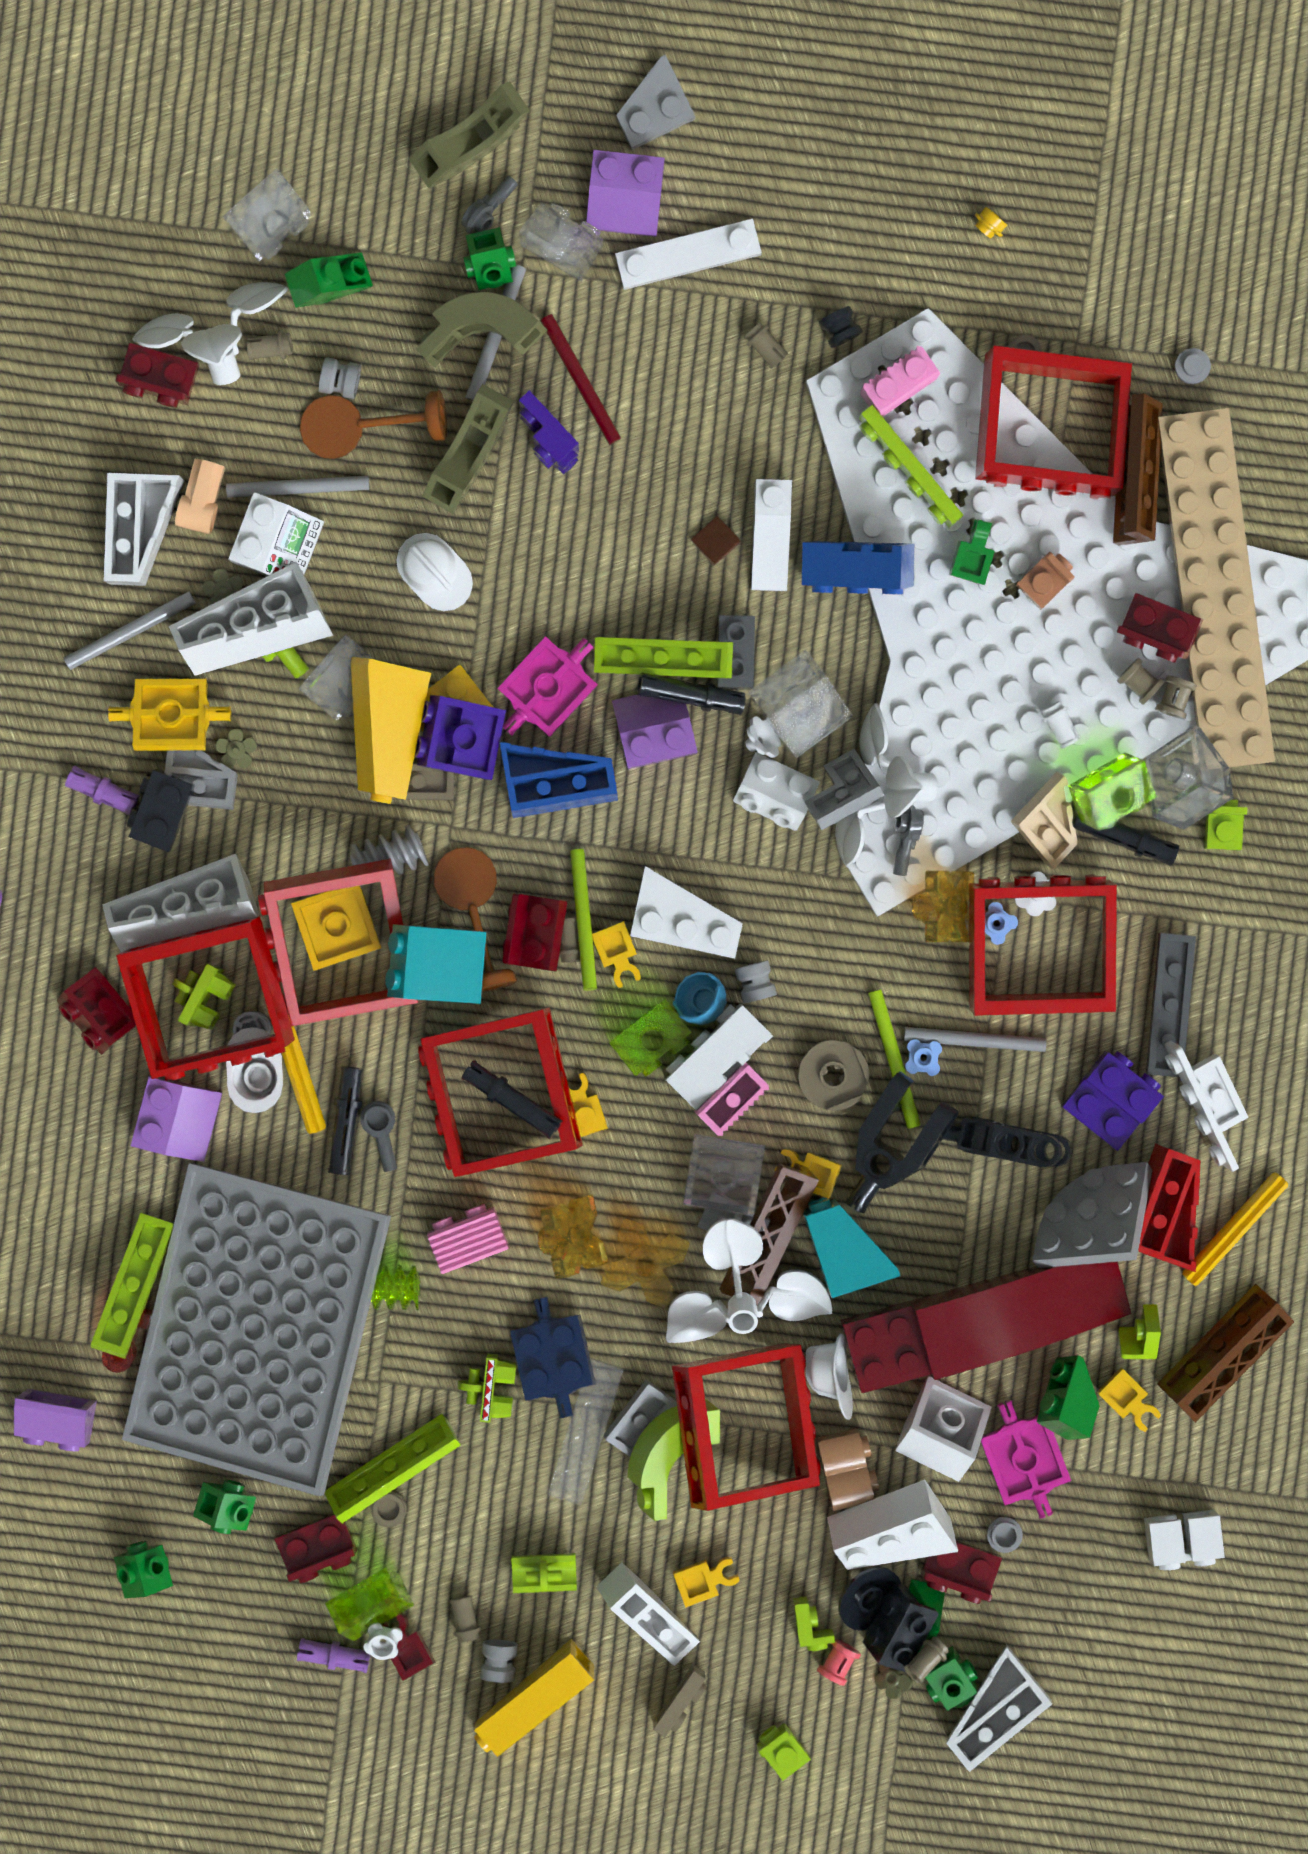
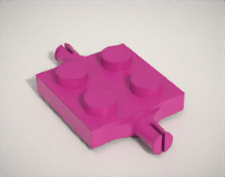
M545 636L497 688L511 701L515 712L503 724V728L507 730L516 721L507 731L511 736L527 721L537 725L546 735L551 737L598 686L584 672L580 664L584 657L594 649L589 643L579 653L588 643L585 638H582L572 651L568 653L559 649Z
M1012 1400L1005 1401L1009 1411L1008 1415L1002 1402L997 1406L1005 1424L997 1431L983 1435L981 1439V1444L1005 1506L1019 1500L1033 1499L1039 1519L1046 1518L1041 1504H1043L1047 1516L1053 1514L1046 1494L1054 1487L1071 1481L1054 1432L1036 1422L1038 1415L1029 1419H1018Z

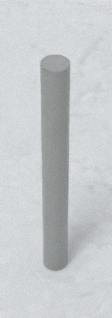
M520 265L512 267L511 275L513 282L505 285L502 295L516 300L526 268ZM492 332L488 333L465 396L466 399L473 401L482 384L485 385L502 338L501 335Z
M369 476L226 483L227 498L253 496L254 492L267 496L370 489Z
M190 591L67 655L64 657V661L68 668L72 670L193 606L196 602Z
M913 1027L904 1028V1041L918 1039L923 1043L937 1041L940 1044L1037 1052L1046 1051V1038Z

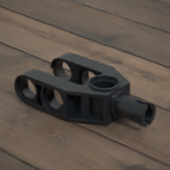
M900 1071L891 1079L859 1129L855 1170L860 1172L862 1177L845 1202L850 1207L853 1204L856 1205L854 1210L863 1214L866 1212L868 1205L879 1188L886 1189L892 1187L926 1167L959 1113L958 1110L946 1102H941L905 1157L896 1148L883 1143L881 1140L883 1136L881 1133L882 1129L891 1115L899 1111L902 1106L900 1101L914 1082V1080ZM879 1154L885 1155L890 1162L887 1172H883L877 1167L876 1159Z
M973 1116L963 1117L962 1121L955 1120L943 1140L957 1142V1149L963 1150V1152L1038 1167L1063 1166L1071 1160L1073 1155L1071 1142L1064 1136ZM1015 1136L1018 1137L1020 1142L1017 1151L1012 1147V1140ZM1060 1142L1064 1145L1065 1154L1062 1159V1147L1060 1145ZM1049 1143L1054 1147V1156L1051 1159L1046 1153Z

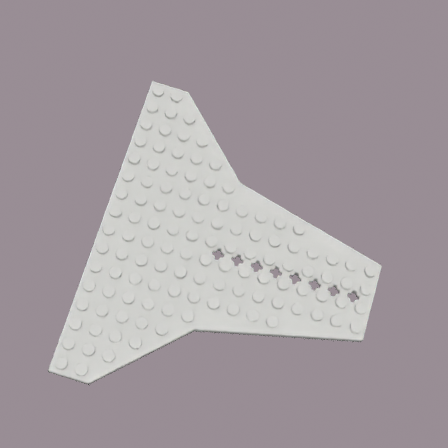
M929 308L806 381L853 542L915 543L914 586L903 589V594H882V589L868 588V592L889 659V666L879 702L888 731V747L883 755L890 762L896 756L904 757L910 767H912L913 772L933 773L937 779V794L932 802L915 801L912 804L916 809L923 811L924 824L920 839L916 841L915 849H911L907 876L893 874L896 852L899 849L901 839L900 832H897L895 829L896 818L890 817L885 808L865 813L861 817L864 825V845L858 859L847 868L876 917L1019 833L1011 823V820L1055 772L1067 778L1068 785L1064 787L1066 802L1069 803L1196 727L1192 691L1184 711L1187 714L1185 720L1155 710L1156 704L1162 701L1167 686L1165 681L1167 675L1190 681L1188 658L1182 659L1177 657L1175 663L1155 655L1157 648L1144 644L1142 650L1122 642L1125 635L1116 632L1118 626H1122L1135 593L1181 610L1170 525L1156 522L1155 541L1118 546L1113 543L1115 496H1111V499L1100 497L1098 500L1090 498L1088 493L1077 492L1073 496H1063L1056 494L1055 489L1042 488L1041 491L1032 492L1020 489V485L1007 483L1005 487H994V484L986 483L984 480H976L984 364ZM917 346L924 348L939 370L940 375L937 380L909 398L912 402V405L909 407L911 412L909 415H905L903 412L896 413L893 409L883 418L949 498L952 496L951 489L956 488L959 492L965 491L967 495L964 498L965 505L960 507L955 503L962 512L963 517L950 528L945 522L939 525L927 510L931 505L922 495L917 498L909 490L904 482L908 479L900 468L896 470L891 468L882 456V453L885 451L877 440L873 443L870 442L859 428L862 424L859 417L869 407L860 394L863 384L868 383L870 379H874L875 375H879L878 368L884 366L887 369L888 366L891 367L893 362L897 363L899 358L903 359L905 354H909ZM1001 382L995 462L1092 474ZM920 427L922 431L928 430L931 435L927 438L928 445L923 446L921 442L915 444L912 441V438L916 435L914 429ZM934 458L948 462L949 466L946 468V476L942 477L940 473H931L930 468L934 465L932 461ZM970 519H979L992 523L985 548L992 549L995 553L1000 551L1003 555L1000 559L1001 567L996 568L991 564L985 585L949 575L958 541L967 543L970 541V536L966 531L970 527ZM1247 545L1265 685L1308 660V560ZM1049 552L1054 556L1058 553L1061 554L1073 566L1070 572L1075 578L1042 610L1020 589L1018 590L1020 596L1016 599L1012 595L1005 596L1002 592L1006 588V580L1010 579L1012 583L1019 582ZM1138 657L1142 660V666L1156 679L1161 678L1165 681L1160 689L1144 705L1139 702L1140 697L1125 683L1119 684L1117 682L1120 675ZM1179 691L1176 693L1173 704H1175ZM1058 701L1061 702L1063 707H1068L1066 713L1081 736V739L1064 749H1061L1049 724L1042 721L1044 716L1041 711ZM877 761L874 765H867L864 762L884 794L883 797L872 802V804L884 802L887 790L886 774L888 768L878 764Z

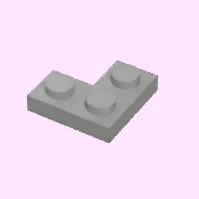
M852 749L823 765L834 785L804 802L820 829L823 830L861 808L869 806L872 802L883 797L884 794L855 749Z

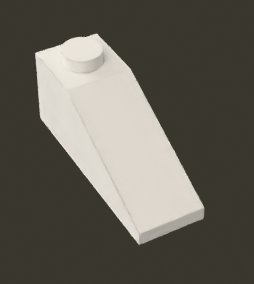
M756 479L751 590L787 591L792 480Z
M622 1562L596 1586L609 1608L674 1666L700 1642L660 1598Z

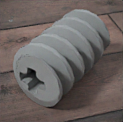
M409 825L405 826V837H401L396 830H392L391 842H388L382 834L378 835V846L376 847L369 839H365L364 851H361L355 843L351 844L350 858L352 865L391 858L393 869L398 875L403 874L404 863L412 871L416 870L417 858H420L425 866L429 865L418 832L415 833Z

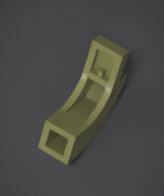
M509 81L500 85L474 113L461 123L440 135L426 140L409 158V161L427 187H434L461 173L502 144L520 127L519 122L530 110Z
M491 292L470 293L446 302L432 313L441 324L424 334L420 341L421 344L416 350L433 367H436L466 337L479 332H492L504 337L523 356L548 330L523 305L507 296Z
M482 384L453 443L433 471L422 497L452 514L455 512L498 441L514 403L512 400Z

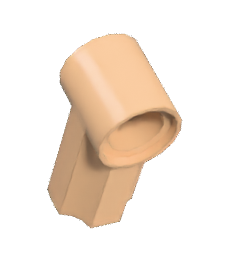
M194 458L186 493L181 496L178 504L175 526L209 535L212 533L218 511L216 501L225 470L224 466Z

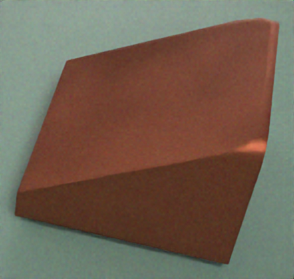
M718 516L691 539L713 566L718 564L741 543L738 536Z

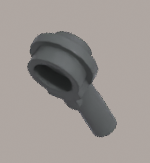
M507 176L490 196L487 194L482 200L478 199L469 206L461 222L468 234L490 229L494 221L493 211L518 186L512 177Z
M911 805L902 815L896 817L895 829L897 832H900L901 839L899 849L896 852L893 874L899 876H907L911 849H915L916 841L920 839L923 829V811L916 809L914 805Z
M373 1101L363 1108L360 1122L363 1129L376 1139L383 1171L396 1170L397 1164L389 1136L395 1124V1113L389 1104L382 1101Z

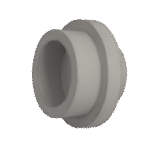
M1197 348L1184 350L1175 361L1176 375L1187 384L1202 382L1209 375L1211 369L1209 357L1205 352Z
M999 1517L989 1525L987 1539L991 1547L996 1551L1009 1553L1017 1549L1021 1544L1023 1537L1022 1529L1014 1519Z

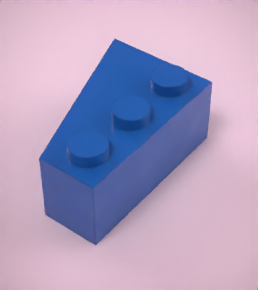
M802 542V585L812 586V592L832 593L833 587H847V593L864 594L868 593V588L882 589V594H903V589L914 586L915 543Z
M500 742L513 818L618 801L611 758L572 752L550 751L539 747L530 748Z

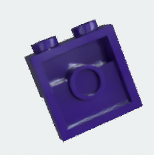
M529 390L519 399L521 410L519 414L521 415L520 419L533 433L539 429L533 436L534 455L547 469L553 465L564 475L579 461L577 458L579 443Z
M430 695V700L425 701L421 721L425 723L422 737L418 736L414 756L418 758L417 766L492 780L506 710L444 696Z
M1104 1051L1061 1107L1118 1151L1138 1125L1143 1124L1164 1096L1158 1092L1161 1085L1146 1073L1140 1078L1130 1070L1134 1063L1119 1051H1116L1114 1055Z

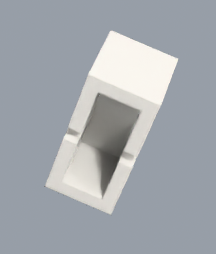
M1215 1510L1182 1513L1187 1550H1184L1181 1520L1177 1519L1176 1514L1144 1518L1149 1561L1153 1566H1159L1160 1570L1179 1569L1181 1567L1180 1563H1186V1561L1191 1560L1195 1566H1209L1216 1563L1215 1559L1225 1558L1220 1515Z

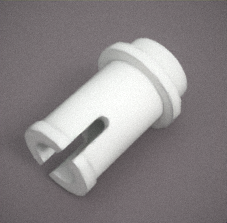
M1058 701L1041 711L1044 716L1042 721L1049 724L1061 749H1064L1081 739V736L1066 713L1068 707H1063L1061 702Z

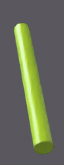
M574 849L570 851L582 984L584 991H591L597 989L585 853L584 849Z
M882 989L869 992L868 995L892 1077L899 1071L906 1075ZM909 1087L900 1101L907 1129L921 1125Z

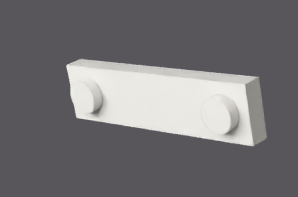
M749 219L615 253L623 289L626 290L760 256L761 249L754 221Z

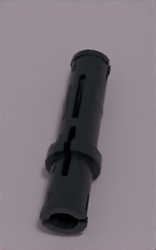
M643 672L640 674L637 683V695L690 704L701 707L702 711L707 712L713 709L741 715L746 701V694L744 692L717 688L713 683H706V685L694 684Z
M1082 807L1079 808L1073 822V827L1076 830L1127 848L1140 858L1144 855L1168 866L1173 865L1180 848L1178 844L1151 835V831L1143 829V831L1134 829Z
M476 1060L471 1062V1067H467L461 1077L462 1080L467 1081L486 1094V1099L489 1102L493 1103L496 1101L547 1136L548 1139L554 1136V1132H557L563 1122L562 1119L557 1118L507 1083L508 1079L504 1076L499 1078L477 1063Z
M341 1066L338 1097L334 1098L333 1104L337 1108L328 1173L350 1175L358 1109L362 1108V1101L359 1100L364 1069ZM351 1087L348 1115L347 1117H345L348 1090ZM346 1124L343 1153H340L344 1125Z

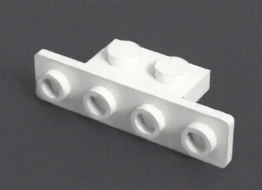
M1172 1041L1165 1043L1164 1045L1168 1052L1165 1060L1171 1071L1175 1075L1178 1074L1183 1083L1180 1086V1091L1185 1101L1189 1105L1193 1104L1198 1116L1194 1117V1120L1200 1132L1204 1136L1207 1135L1212 1144L1209 1147L1211 1157L1218 1166L1222 1165L1234 1172L1239 1167L1222 1132L1247 1119L1248 1115L1220 1056L1213 1054L1191 1067L1180 1045Z

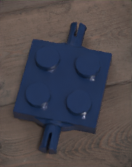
M548 1297L535 1299L533 1302L538 1321H535L528 1327L510 1331L525 1401L542 1397L555 1398L559 1419L571 1417L574 1414L569 1395L580 1388L596 1385L581 1315L562 1319L554 1318L551 1316Z

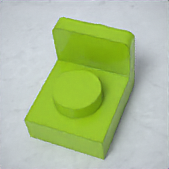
M1217 799V806H1207L1204 849L1241 851L1244 815H1247L1248 807H1238V800Z
M1143 1304L1141 1319H1135V1327L1119 1328L1118 1337L1122 1359H1157L1161 1335L1157 1304Z
M807 1596L793 1598L800 1647H807L808 1651H819L827 1649L829 1643H835L833 1629L812 1631V1628L819 1627L816 1606H809Z
M785 1723L778 1728L776 1725H773L759 1736L760 1742L757 1743L758 1753L762 1758H766L782 1781L811 1760L810 1755Z

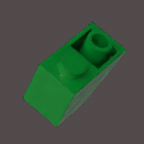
M362 252L309 259L284 274L295 308L323 304L373 286Z
M1079 1355L1057 1357L1050 1370V1379L1045 1395L1040 1402V1411L1036 1422L1066 1440L1090 1438L1100 1405L1084 1358Z

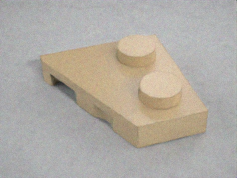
M1058 772L1054 773L1011 820V823L1043 862L1052 869H1055L1078 844L1076 830L1072 825V806L1066 802L1064 787L1068 785L1067 778Z

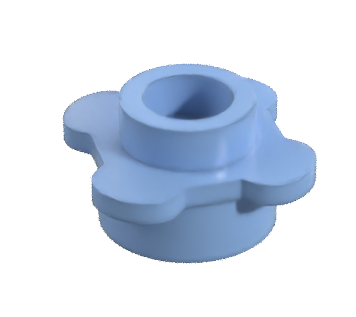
M993 902L989 904L988 912L985 913V934L991 937L993 944L999 945L1005 942L1006 934L1011 929L1017 927L1018 919L1015 915L1007 914L1000 903ZM995 920H998L1000 922V925L998 927H995L993 925V922Z
M918 1039L909 1041L907 1044L909 1060L905 1063L906 1070L910 1074L927 1072L930 1076L937 1075L940 1071L938 1055L942 1052L940 1043L937 1041L923 1043ZM922 1054H925L927 1056V1059L925 1061H922L920 1059V1056Z

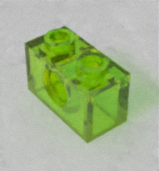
M1126 752L1068 785L1080 822L1098 831L1111 828L1116 824L1117 820L1129 813L1143 809L1146 803L1157 797L1145 761Z
M664 998L610 1040L609 1043L635 1077L641 1072L646 1077L662 1065L659 1058L670 1050L675 1055L688 1045L690 1041L687 1039V1036L692 1032ZM649 1030H656L663 1037L662 1045L656 1050H649L642 1044V1037Z
M385 1567L329 1600L325 1605L339 1634L355 1641L368 1633V1627L371 1624L380 1623L382 1625L413 1607L414 1603L401 1576Z

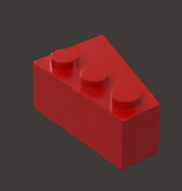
M1155 1143L1148 1162L1152 1169L1138 1252L1196 1272V1261L1194 1260L1195 1239H1197L1198 1235L1196 1205H1199L1201 1160Z

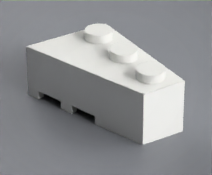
M107 473L105 582L110 585H146L184 480L179 475Z

